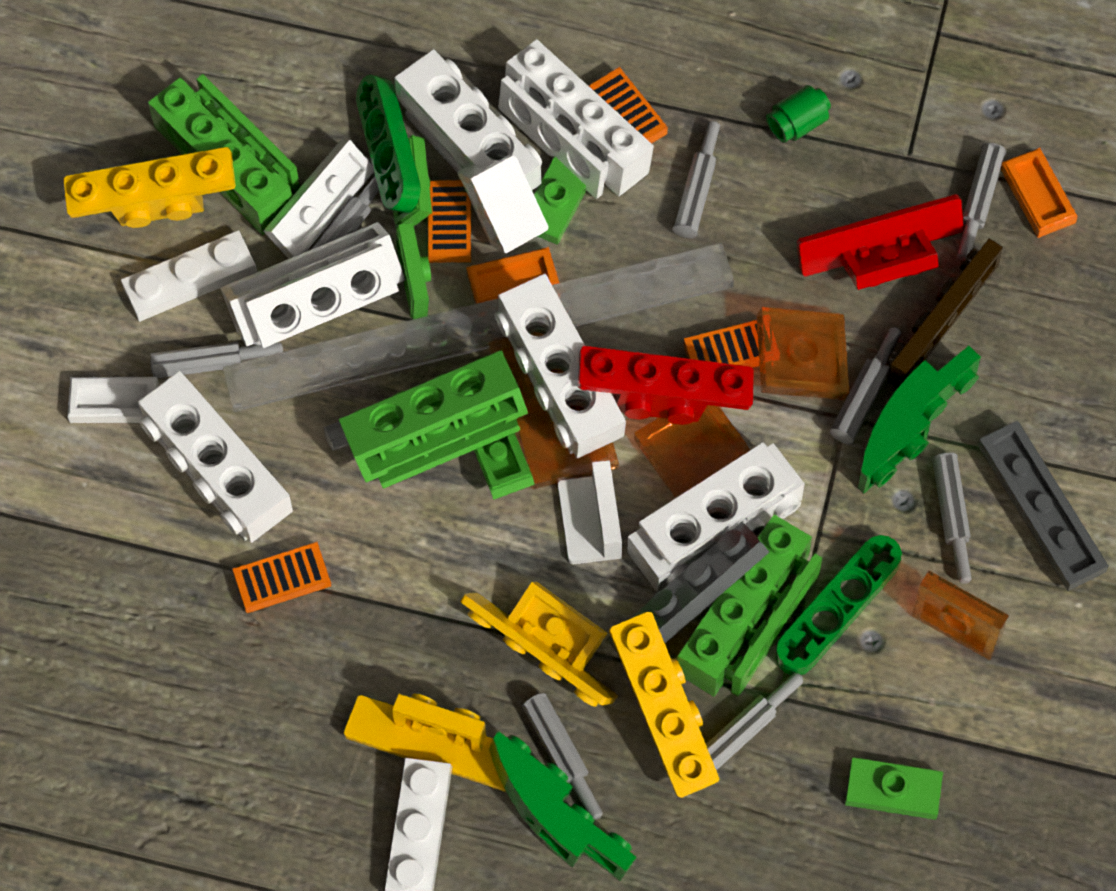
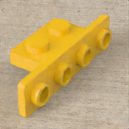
M228 147L64 177L66 208L71 218L111 211L121 226L131 228L145 227L151 221L165 218L175 221L188 219L193 213L204 212L202 195L232 190L236 186L232 152Z
M531 582L510 615L479 593H466L460 600L462 604L470 609L467 614L472 620L485 628L494 626L505 635L503 638L505 644L521 654H525L528 651L539 659L538 667L544 673L556 680H561L563 677L576 687L574 690L575 695L587 704L594 707L598 703L602 706L613 704L618 697L616 693L584 671V668L608 633L540 583Z
M644 612L609 628L610 635L675 795L682 798L717 783L719 776L699 729L703 725L701 715L694 701L687 700L682 684L686 683L684 673L677 659L670 658L653 614L651 612Z
M398 694L394 706L363 695L357 697L344 730L346 739L403 758L450 763L452 765L451 774L505 791L489 751L493 738L486 736L485 722L480 721V717L476 713L463 708H455L453 712L438 707L436 701L421 694H412L411 698Z

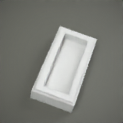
M70 377L68 420L70 423H139L143 416L138 401L159 386L157 377Z

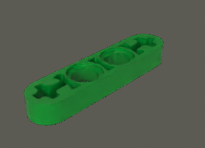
M372 74L366 75L358 86L356 104L381 200L387 209L410 213L418 204L421 186L395 88L389 79Z
M878 535L866 541L784 633L777 644L776 661L783 672L789 675L793 673L803 675L809 672L893 578L900 567L902 557L900 545L895 539L889 536ZM884 550L889 552L888 562L890 564L884 561L880 562L873 570L871 577L866 570L873 562V551L877 554H881ZM846 580H858L865 586L866 593L859 599H849L843 595L840 586ZM820 611H829L837 618L838 624L833 630L821 631L814 626L813 616ZM807 634L812 640L805 648V660L799 657L793 661L789 660L788 646L797 649L804 642L805 635Z

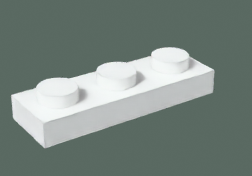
M341 139L265 228V234L288 259L305 253L374 172L372 164L351 140Z
M238 230L121 279V282L140 322L257 273V269Z
M405 758L385 891H434L452 773V765L450 763Z

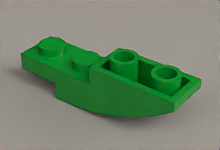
M969 345L938 372L925 360L894 392L881 412L865 450L858 489L863 494L874 485L878 488L885 485L896 473V466L906 457L909 460H913L920 455L929 443L927 436L931 424L930 421L937 418L948 404L946 401L956 392L962 395L976 383L979 378L977 371L981 356Z
M498 731L489 748L496 772L507 795L533 832L572 868L582 854H585L621 881L637 858V856L630 852L632 849L631 845L620 835L614 832H609L607 835L593 824L595 821L593 816L576 804H572L570 807L564 803L573 786L567 782L568 776L559 767L550 762H546L545 765L530 755L531 749L524 741L514 735H509L507 738Z

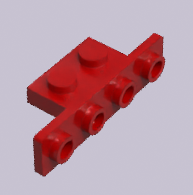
M957 194L799 238L797 240L800 271L803 276L807 277L844 266L856 289L860 290L939 267L938 254L930 241L955 235L964 230L962 201Z
M583 346L579 352L578 388L614 394L613 398L621 413L631 419L640 420L656 417L668 419L673 424L686 425L692 422L698 423L708 405L749 410L753 405L754 369L750 366Z

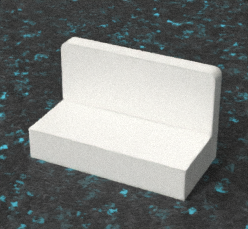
M508 155L484 169L471 164L457 172L492 247L508 253L548 230L546 220L516 156Z
M610 460L593 462L592 476L560 480L558 482L568 561L572 565L622 558V539Z

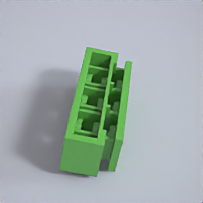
M202 74L197 78L199 91L196 93L181 77L148 102L154 127L182 155L228 147L232 152L236 186L232 190L221 191L220 193L263 236L265 228L292 198V194L294 195L300 188L297 167L205 75Z
M502 350L449 373L441 374L409 390L401 391L369 407L359 409L339 419V422L365 482L367 483L378 478L384 489L520 431L516 419L528 414L518 384Z
M775 514L758 537L769 553L715 600L678 655L677 661L682 668L685 680L713 697L716 696L726 679L732 682L731 693L738 697L741 695L819 578L822 557L815 553L811 560L807 561L812 536ZM791 574L797 575L793 584H788L782 594H780L779 592ZM769 608L773 610L769 620L766 621L764 619L758 630L755 629ZM744 644L750 645L744 657L740 655L735 664L731 665Z

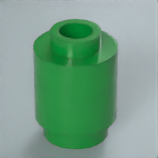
M805 85L772 106V112L766 115L767 124L780 142L796 141L829 120L828 110L831 109V104L826 94L820 88L814 89L810 85Z

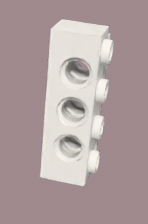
M536 39L506 62L505 78L501 80L498 109L552 159L556 157L586 185V190L597 199L603 195L604 184L617 196H621L649 174L654 145L540 41Z
M433 49L394 77L397 99L407 109L405 116L456 172L471 164L484 169L508 155H514L518 159L531 190H534L541 184L542 160L537 151L529 144L524 146L515 137V131L509 121L502 115L497 117L488 108L489 104L485 96L478 88H470L462 80V74L452 60H444Z
M377 222L225 285L220 289L236 331L245 345H262L265 348L398 292L396 284L404 281L405 277L390 235Z
M543 274L498 295V312L494 313L497 325L503 336L508 337L512 344L516 360L523 373L528 374L534 385V392L544 411L547 410L554 423L556 435L562 446L567 448L570 454L574 453L576 458H580L624 437L626 420L612 394L578 388L579 352L585 345L547 275ZM532 333H542L543 336H539V337H538V336H533V335H531V334H532ZM561 369L564 372L558 374L553 373L550 370ZM576 405L581 406L585 409L581 411H575L570 409L569 407Z
M181 371L138 401L143 416L139 423L152 441H158L164 447L166 455L179 472H185L190 477L198 494L206 503H212L221 513V519L234 535L239 534L244 541L248 539L252 543L293 512L290 496ZM244 492H245V494H243V495L235 496V495H237V494H239V493H244Z
M763 442L639 522L641 528L628 536L627 553L656 592L668 586L685 571L690 563L699 559L719 541L722 535L732 530L741 521L757 537L774 514L783 519L794 513L801 505L805 483L774 443L767 447ZM749 493H757L760 496H752ZM714 516H721V517H724L725 519H723V520H717V519H714V518H712V517H714ZM678 539H684V540H687V541H689V542H688V543H678V542H676V540H678Z

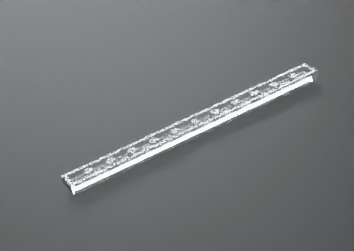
M719 243L552 286L573 325L576 327L732 288L734 286V278L723 244ZM498 299L224 366L223 370L233 410L237 412L508 344L510 341L508 337H504L494 316V313L498 312ZM532 333L531 335H533V336H540V335H543V334H542V333Z

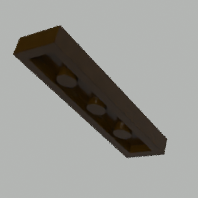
M989 238L980 250L973 248L968 253L960 267L963 272L956 281L949 279L943 285L936 298L939 303L931 313L925 310L912 328V332L915 333L907 344L901 341L891 353L887 361L891 365L888 378L890 384L899 388L905 379L921 363L927 360L997 269L1003 246Z

